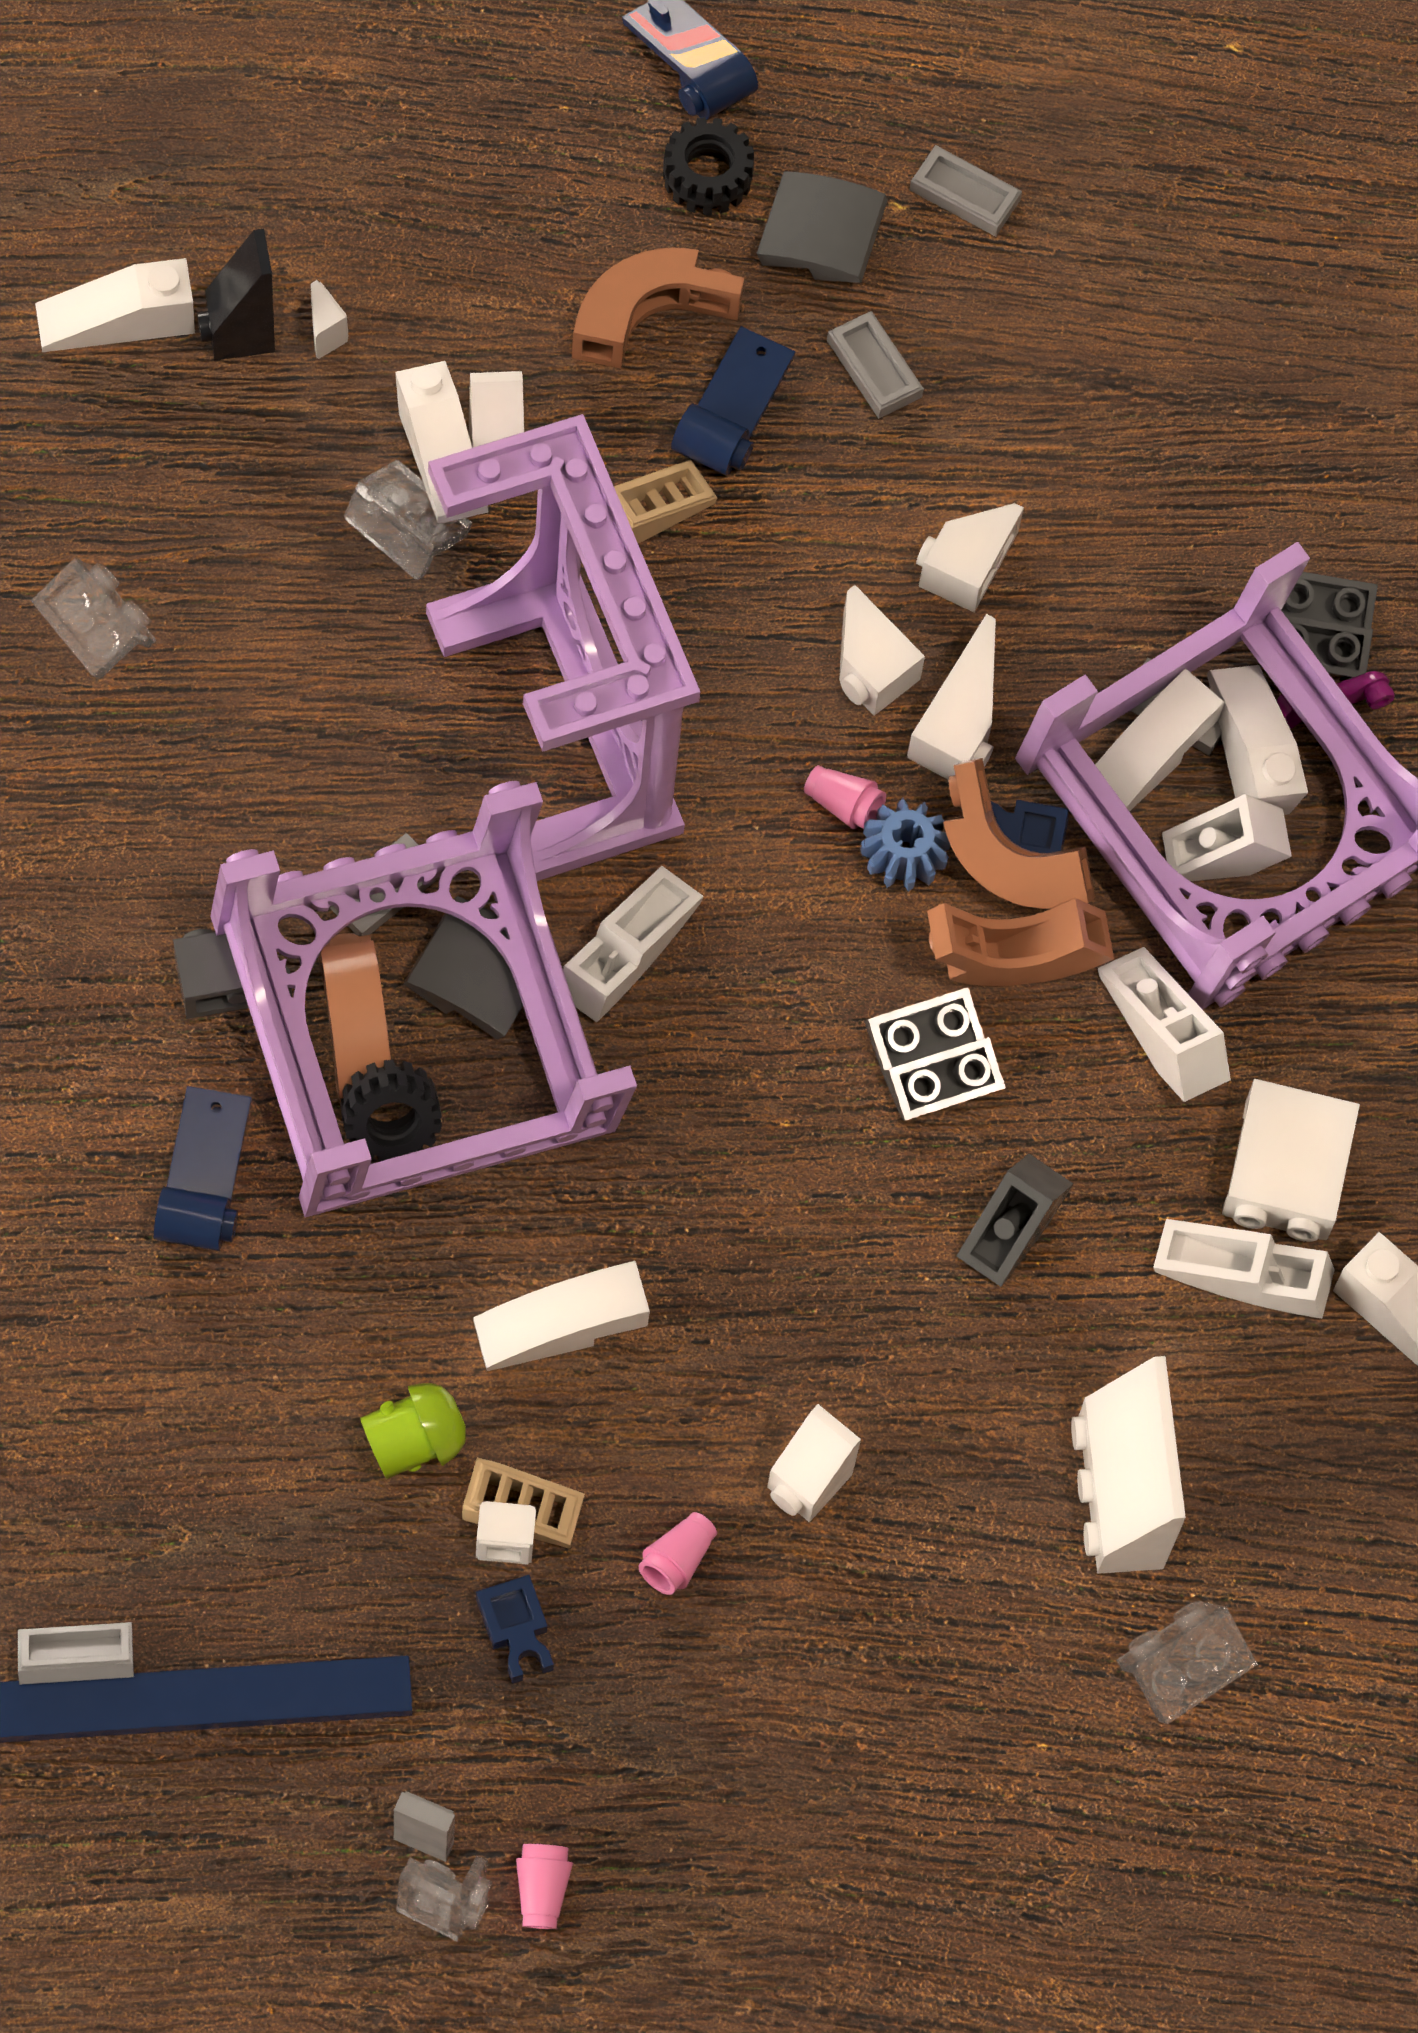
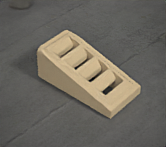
M691 459L614 486L637 543L643 542L714 505L717 500V496ZM681 482L690 497L684 498L675 484ZM662 491L670 504L667 505L658 492ZM644 500L650 511L647 512L640 501Z
M477 1457L463 1504L462 1520L478 1524L480 1505L484 1501L488 1484L498 1486L494 1502L507 1503L510 1490L520 1492L517 1504L530 1505L532 1495L541 1497L542 1502L535 1521L534 1539L566 1548L571 1547L585 1496L584 1493L512 1467ZM554 1501L564 1504L558 1529L547 1525Z

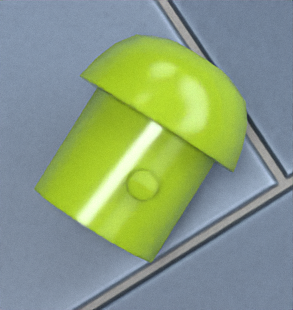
M432 1383L410 1385L408 1390L411 1396L395 1403L392 1401L384 1402L379 1410L360 1417L372 1451L386 1479L407 1470L411 1472L417 1471L421 1468V1464L438 1458L443 1466L452 1460L465 1444L466 1426L453 1396L441 1385Z

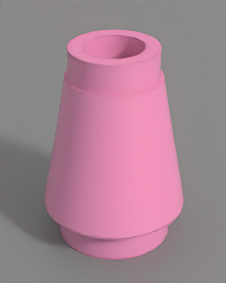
M817 765L811 771L804 786L805 794L811 796L851 829H856L857 827L864 829V825L869 819L877 820V810L882 804L885 805L886 793L878 789L877 782L826 769L820 765Z
M692 1512L686 1519L643 1551V1560L639 1564V1571L646 1582L657 1591L666 1595H672L677 1589L686 1588L709 1548L711 1541L717 1535L715 1526L702 1514Z
M523 1844L522 1858H516L521 1914L523 1915L522 1927L557 1929V1918L560 1915L573 1862L568 1861L569 1848L545 1844Z

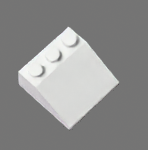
M1158 1356L1151 1358L1085 1397L1079 1417H1072L1071 1433L1074 1450H1083L1085 1469L1078 1470V1494L1081 1503L1089 1502L1091 1522L1084 1523V1545L1086 1555L1095 1556L1097 1574L1164 1569L1186 1518L1166 1357Z

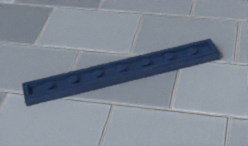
M409 1656L134 1673V1677L22 1685H19V1681L0 1682V1743L412 1716Z

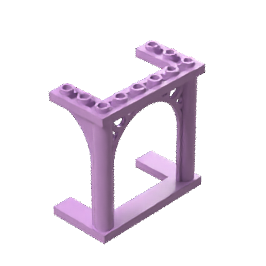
M584 415L574 416L429 461L428 473L447 518L538 490L535 536L522 558L491 584L426 604L427 617L444 657L543 627L564 682L524 694L523 705L543 752L588 737L612 797L536 821L531 834V846L537 881L684 834L685 824L673 795L683 707L699 702L700 689ZM581 561L624 663L618 664L580 575Z
M1299 542L1294 543L1255 568L1232 610L1098 694L1097 689L1085 674L1043 700L1015 757L1027 775L1039 769L1067 809H1069L1078 824L1195 982L1188 995L1202 1010L1214 1002L1219 1007L1227 1005L1245 991L1246 988L1243 984L1257 974L1261 980L1272 976L1288 962L1284 956L1298 947L1304 953L1315 948L1330 935L1326 930L1340 920H1342L1345 926L1355 922L1371 909L1369 901L1381 893L1387 899L1398 894L1413 881L1410 875L1418 870V778L1406 770L1380 743L1281 611L1310 560V557ZM1241 640L1332 761L1342 785L1345 804L1342 836L1332 859L1325 868L1301 887L1283 895L1263 899H1239L1219 895L1199 887L1179 874L1159 853L1079 744L1085 738L1165 689L1185 668L1192 672ZM1365 800L1369 806L1370 814L1376 810L1380 816H1362L1358 811V804ZM1362 830L1380 832L1389 840L1390 850L1381 854L1364 851L1355 842L1354 835ZM1348 859H1353L1363 865L1353 868L1350 875L1346 874L1342 869V863ZM1313 890L1317 892L1319 900L1316 902L1310 901L1306 897V891ZM1207 905L1215 911L1210 921L1209 929L1203 923L1207 915L1202 914L1197 909L1199 906ZM1296 906L1301 910V911H1300L1299 913H1297V914H1296ZM1267 912H1273L1278 915L1280 923L1278 924L1277 920H1273L1269 924L1262 915ZM1232 913L1244 915L1249 925L1225 939L1223 933L1225 918Z
M509 781L491 788L489 794L484 795L474 829L471 832L457 835L455 830L439 832L430 836L426 840V844L406 848L405 844H393L378 850L375 853V857L357 862L352 857L336 859L327 863L323 867V871L304 876L302 871H290L279 875L280 869L274 850L259 854L258 850L255 849L240 851L226 859L227 863L220 864L210 917L216 936L226 934L303 1179L298 1198L305 1218L616 1131L637 1084L631 1066L601 1074L596 1072L544 914L538 889L531 846V834L543 803L537 782L521 786L519 781ZM462 871H473L480 880L479 892L468 902H456L449 892L452 879ZM440 877L438 891L425 894L417 887L419 882L427 885L434 878ZM381 892L384 894L385 899L382 902H374L370 898V895ZM490 895H494L496 903L490 906V909L497 915L496 919L484 918L479 912L488 902ZM333 905L338 910V916L324 921L314 910L328 911L329 907ZM398 907H421L441 911L457 917L476 928L498 949L511 970L558 1113L370 1164L372 1159L365 1138L346 1144L343 1142L306 1023L305 993L307 982L322 949L335 935L354 921L380 910ZM288 917L299 918L309 924L314 930L315 940L306 945H297L289 942L279 932L278 923ZM502 930H505L507 938L501 933ZM277 952L288 958L299 959L300 968L293 973H286L285 965L287 959L279 961ZM288 988L295 989L293 997L290 996Z

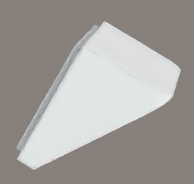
M316 280L311 283V306L316 357L320 359L348 342V324L346 313L324 285Z
M482 1502L479 1510L476 1558L483 1561L527 1565L531 1563L536 1517L535 1507L523 1504Z

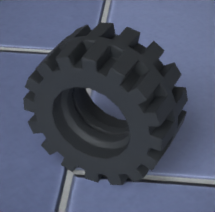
M702 117L697 118L695 126H692L689 121L682 124L680 133L675 130L670 136V141L666 144L663 162L665 188L668 194L673 192V201L678 205H681L684 201L687 203V211L695 213L698 207L703 208V215H712V209L718 208L720 214L729 211L730 203L737 207L742 202L743 195L747 196L754 171L753 146H749V138L744 132L737 135L738 126L730 122L725 127L722 126L723 119L714 117L713 123H707L706 118ZM700 156H714L723 160L730 169L724 174L715 177H705L695 173L689 168L688 163Z
M384 1060V1067L378 1068L374 1062L366 1066V1074L363 1075L357 1071L351 1076L353 1085L345 1084L342 1091L343 1098L340 1099L346 1137L350 1142L365 1138L371 1159L376 1155L380 1162L423 1150L424 1144L431 1147L435 1143V1133H440L442 1115L435 1084L431 1078L428 1079L426 1071L420 1067L414 1071L410 1062L402 1061L400 1067H397L394 1060ZM389 1103H405L412 1107L408 1114L393 1121H378L370 1117L374 1110Z

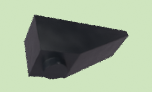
M264 229L252 231L205 290L206 311L197 312L201 342L211 341L214 361L275 352L272 270Z

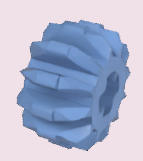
M902 798L897 803L896 812L882 804L877 810V820L869 819L864 825L863 834L866 839L861 842L860 852L862 857L870 859L867 866L870 875L885 872L884 884L886 888L893 885L896 879L903 880V885L909 892L914 888L916 878L929 886L934 881L935 870L943 871L947 866L949 857L945 851L950 849V842L946 832L942 831L944 820L942 815L927 818L928 807L925 802L917 806L916 811L909 810L908 804ZM902 843H910L909 848L902 847Z

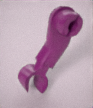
M1370 671L1336 683L1351 704L1366 699L1371 709L1385 707L1395 697L1393 689L1389 686L1390 680L1380 671ZM1281 694L1277 703L1289 728L1292 729L1302 720L1283 694Z

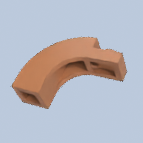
M659 248L628 257L603 273L587 292L580 306L573 331L572 359L621 369L627 344L635 327L648 316L664 310L682 309L737 321L742 304L744 277L732 275L723 269L714 268L706 270L697 268L699 250Z
M983 758L964 761L954 765L955 775L949 776L950 796L954 807H962L963 816L952 817L944 821L943 824L955 855L966 871L979 884L1007 901L1039 909H1051L1074 898L1086 903L1095 899L1085 846L1051 853L1032 852L1019 847L1002 832L996 822Z
M1076 898L1047 911L1014 919L982 918L946 903L927 910L930 925V947L935 954V959L947 964L949 979L956 982L978 986H1013L1040 983L1085 972L1114 960L1106 912Z
M352 933L335 935L318 956L329 1018L339 1104L340 1099L343 1098L342 1091L345 1084L353 1085L351 1076L357 1071L363 1075L366 1074V1066L375 1062L376 1066L381 1068L384 1067V1060H391L379 967L374 941H371L370 935L358 936ZM395 1102L382 1105L381 1107L394 1106Z

